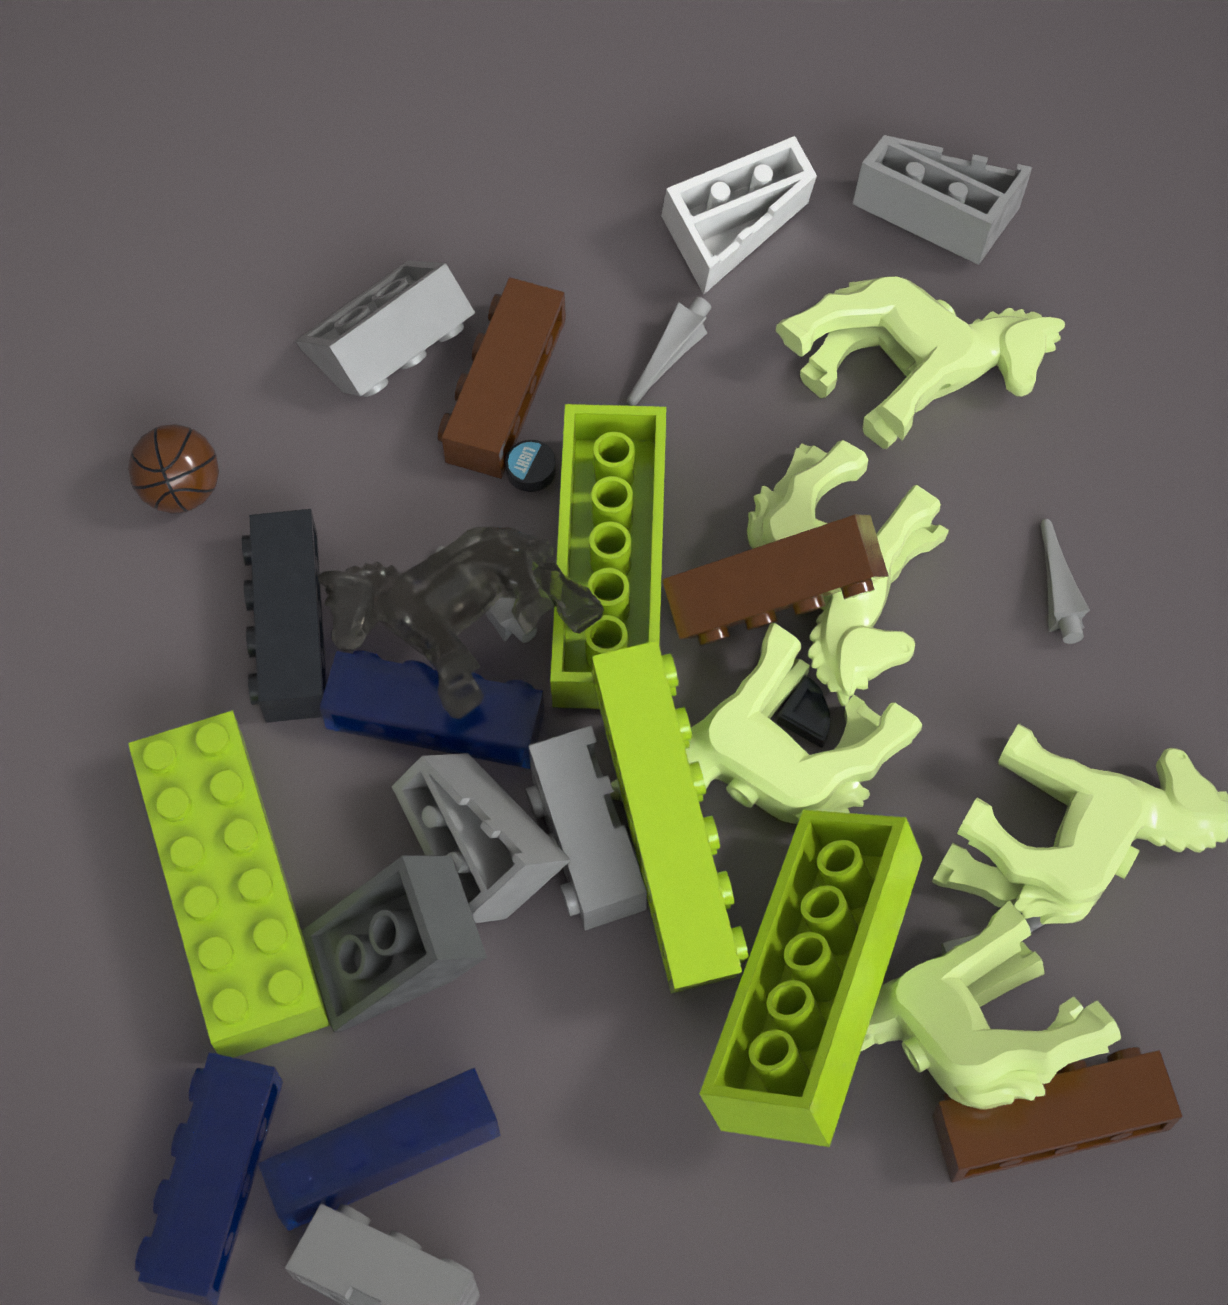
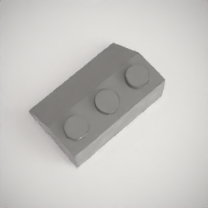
M407 261L298 338L296 343L343 393L369 397L386 387L389 383L387 377L399 368H410L422 361L427 355L425 349L438 340L440 342L449 340L459 334L464 329L462 322L475 314L446 263Z

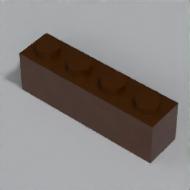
M509 277L502 295L496 293L492 299L488 314L490 324L486 333L480 332L475 339L472 349V361L474 362L469 373L463 372L458 379L455 390V401L457 402L452 414L445 413L442 417L437 437L438 441L443 443L445 463L502 479L506 469V455L517 442L566 321L565 292Z
M854 514L664 578L662 582L679 639L698 638L700 646L729 638L728 628L742 623L746 624L747 630L776 623L778 621L775 613L793 607L795 615L823 608L826 606L823 597L841 591L844 600L875 591L873 581L888 577L889 575L871 515Z
M1131 1047L1108 1055L1106 1057L1108 1062L1089 1067H1087L1085 1060L1069 1063L1057 1071L1049 1083L1043 1084L1045 1095L1035 1096L1033 1101L1017 1098L1014 1099L1012 1104L1000 1105L990 1109H978L963 1105L945 1093L943 1095L944 1101L938 1103L932 1118L951 1183L1171 1130L1183 1116L1160 1050L1141 1054L1139 1047Z

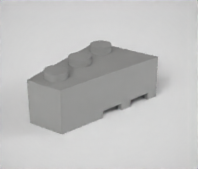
M884 135L862 162L853 205L979 265L1019 210L1032 167L1017 164L1016 171L986 165L988 157L973 154L971 161L942 155V147Z
M592 725L529 745L533 786L525 788L534 819L544 817L550 833L548 836L571 859L562 868L567 883L560 885V891L569 916L579 914L584 930L647 910V891L625 825H621L610 793L614 791L609 776L602 775L595 756V743L597 740Z
M468 753L421 756L391 786L425 855L452 856L475 923L507 919L571 861L561 848Z
M320 1204L285 1267L294 1280L341 1305H476L480 1297L474 1274L470 1270L448 1258L443 1257L441 1260L421 1251V1245L401 1233L391 1230L390 1234L387 1235L368 1226L371 1221L368 1217L344 1204H340L337 1211Z

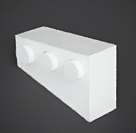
M795 136L666 188L661 216L703 295L808 204L817 175Z

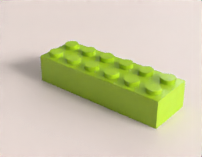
M565 404L550 679L552 707L600 709L592 679V656L656 640L660 644L666 407Z
M658 640L592 656V679L640 873L647 891V901L670 993L735 978L742 973L740 964L745 963V960L749 959L748 950L741 926L734 928L730 926L726 909H730L731 905L734 904L733 891L727 871L718 873L716 871L713 855H717V849H720V841L713 816L704 818L702 816L699 802L703 801L706 787L699 761L692 763L688 761L686 749L690 748L689 740H692V732L685 707L675 709L672 696L677 695L676 686H679L673 657L671 653L661 655Z
M233 710L128 743L210 1042L222 1062L330 1026L249 754Z
M814 810L802 811L699 1093L721 1131L830 1147L923 858L906 817Z

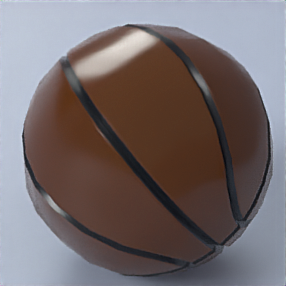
M178 424L155 427L141 436L132 448L128 464L132 488L140 499L153 509L156 508L158 511L171 514L188 512L203 504L215 490L219 475L217 455L206 437L195 429H191V427Z

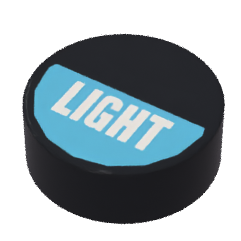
M524 440L511 447L506 455V474L514 487L522 491L534 492L546 488L553 481L556 474L555 455L547 444L538 440Z

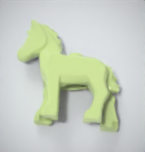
M880 277L850 282L849 287L826 294L816 305L779 322L776 326V332L781 336L784 344L800 357L811 351L813 342L828 333L823 345L809 358V363L800 370V378L803 384L819 398L827 397L835 388L837 370L847 355L860 348L881 346L906 376V379L888 398L864 417V434L882 449H887L897 440V437L904 440L912 427L915 412L922 410L932 400L959 390L981 377L996 365L1004 377L1008 391L1015 396L1028 395L1033 390L1036 372L1044 354L1056 350L1054 343L1061 339L1058 332L1064 329L1065 322L1059 318L1042 317V315L1036 312L1025 314L1023 309L1014 311L1012 308H1007L1000 314L992 311L982 320L977 319L972 324H967L956 316L953 308L947 302L935 300L925 290L911 281L900 277Z
M845 440L838 441L828 453L814 445L807 446L803 443L799 448H796L786 475L775 485L774 491H771L766 486H762L760 494L754 496L756 507L755 511L748 512L749 520L747 527V537L752 549L827 524L815 519V508L818 501L832 488L844 482L857 481L866 472L868 458L865 452ZM914 485L908 491L876 534L889 576L873 581L875 591L844 600L841 591L823 597L826 606L821 609L824 612L817 618V625L809 636L810 640L813 641L808 652V657L812 659L811 667L817 669L816 676L821 683L827 684L830 692H836L838 701L843 707L847 705L849 697L853 696L856 689H868V681L876 678L880 673L891 667L907 663L914 654L915 641L904 631H885L873 627L884 608L891 583L898 578L904 566L918 554L929 552L945 541L949 532L942 525L931 524L933 518L940 511L941 504L936 497L918 485Z
M770 623L762 642L761 657L758 665L741 682L733 695L722 701L702 721L691 727L692 740H689L690 748L686 749L689 763L699 761L706 788L714 779L723 781L727 784V792L737 802L749 808L756 804L767 813L784 822L798 824L803 810L850 813L848 810L850 807H863V801L869 798L870 793L868 789L862 787L860 782L871 780L884 762L911 744L912 740L922 729V723L918 717L896 703H890L883 714L879 716L863 700L853 694L845 706L844 717L846 727L837 747L834 750L809 755L787 732L770 720L796 689L804 675L807 676L810 668L809 664L795 658L801 650L800 641L777 624ZM616 779L611 782L614 792L610 793L611 799L623 802L618 780Z
M1018 724L998 760V764L1011 770L1068 806L1056 834L1053 847L1037 848L1018 842L997 822L992 806L977 797L957 834L968 839L969 845L987 855L998 867L976 861L966 849L952 843L932 882L941 887L981 896L997 907H1002L1010 900L1025 919L1040 917L1042 924L1078 922L1090 912L1114 875L1125 879L1140 851L1131 846L1132 841L1135 839L1148 840L1159 847L1165 845L1176 852H1182L1185 848H1189L1199 853L1204 851L1205 848L1216 847V842H1226L1228 838V793L1226 791L1217 792L1215 786L1195 769L1188 755L1178 748L1165 749L1156 763L1160 781V789L1143 781L1120 773L1091 769L1073 759L1052 754L1042 748L1030 729Z
M1009 900L991 917L988 926L978 936L953 947L943 956L927 960L915 966L901 977L881 986L861 1051L875 1043L880 1045L889 1041L901 1040L903 1041V1050L915 1070L920 1073L927 1069L940 1087L953 1100L978 1109H990L1000 1105L1012 1104L1014 1099L1017 1098L1033 1101L1035 1096H1044L1045 1089L1043 1084L1049 1083L1057 1071L1069 1063L1108 1053V1046L1120 1040L1121 1035L1115 1020L1098 1001L1083 1009L1075 997L1059 1006L1056 1020L1047 1030L990 1029L980 1007L1045 973L1040 956L1036 952H1032L1022 942L1031 935L1030 928L1026 919Z

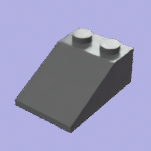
M401 856L301 931L333 1032L345 1031L446 985L487 958L452 856Z

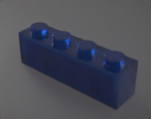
M363 650L354 651L352 654L336 651L320 705L325 727L329 730L451 754L468 753L472 758L531 769L529 745L537 743L545 713L543 691L535 689L529 683L519 680H509L506 683L485 680L481 675L467 670H458L454 673L433 670L428 664L415 660H407L402 664L382 660L378 655Z
M209 1052L204 1069L197 1068L194 1072L189 1088V1101L193 1102L187 1124L180 1123L172 1141L171 1156L175 1157L176 1160L169 1180L163 1179L156 1191L153 1204V1212L158 1214L152 1236H145L143 1238L135 1260V1271L140 1273L138 1282L148 1291L205 1305H217L283 1084L275 1067Z
M474 1067L258 1163L278 1218L285 1228L290 1231L310 1222L320 1204L337 1210L340 1204L348 1205L498 1138L501 1134L495 1113Z

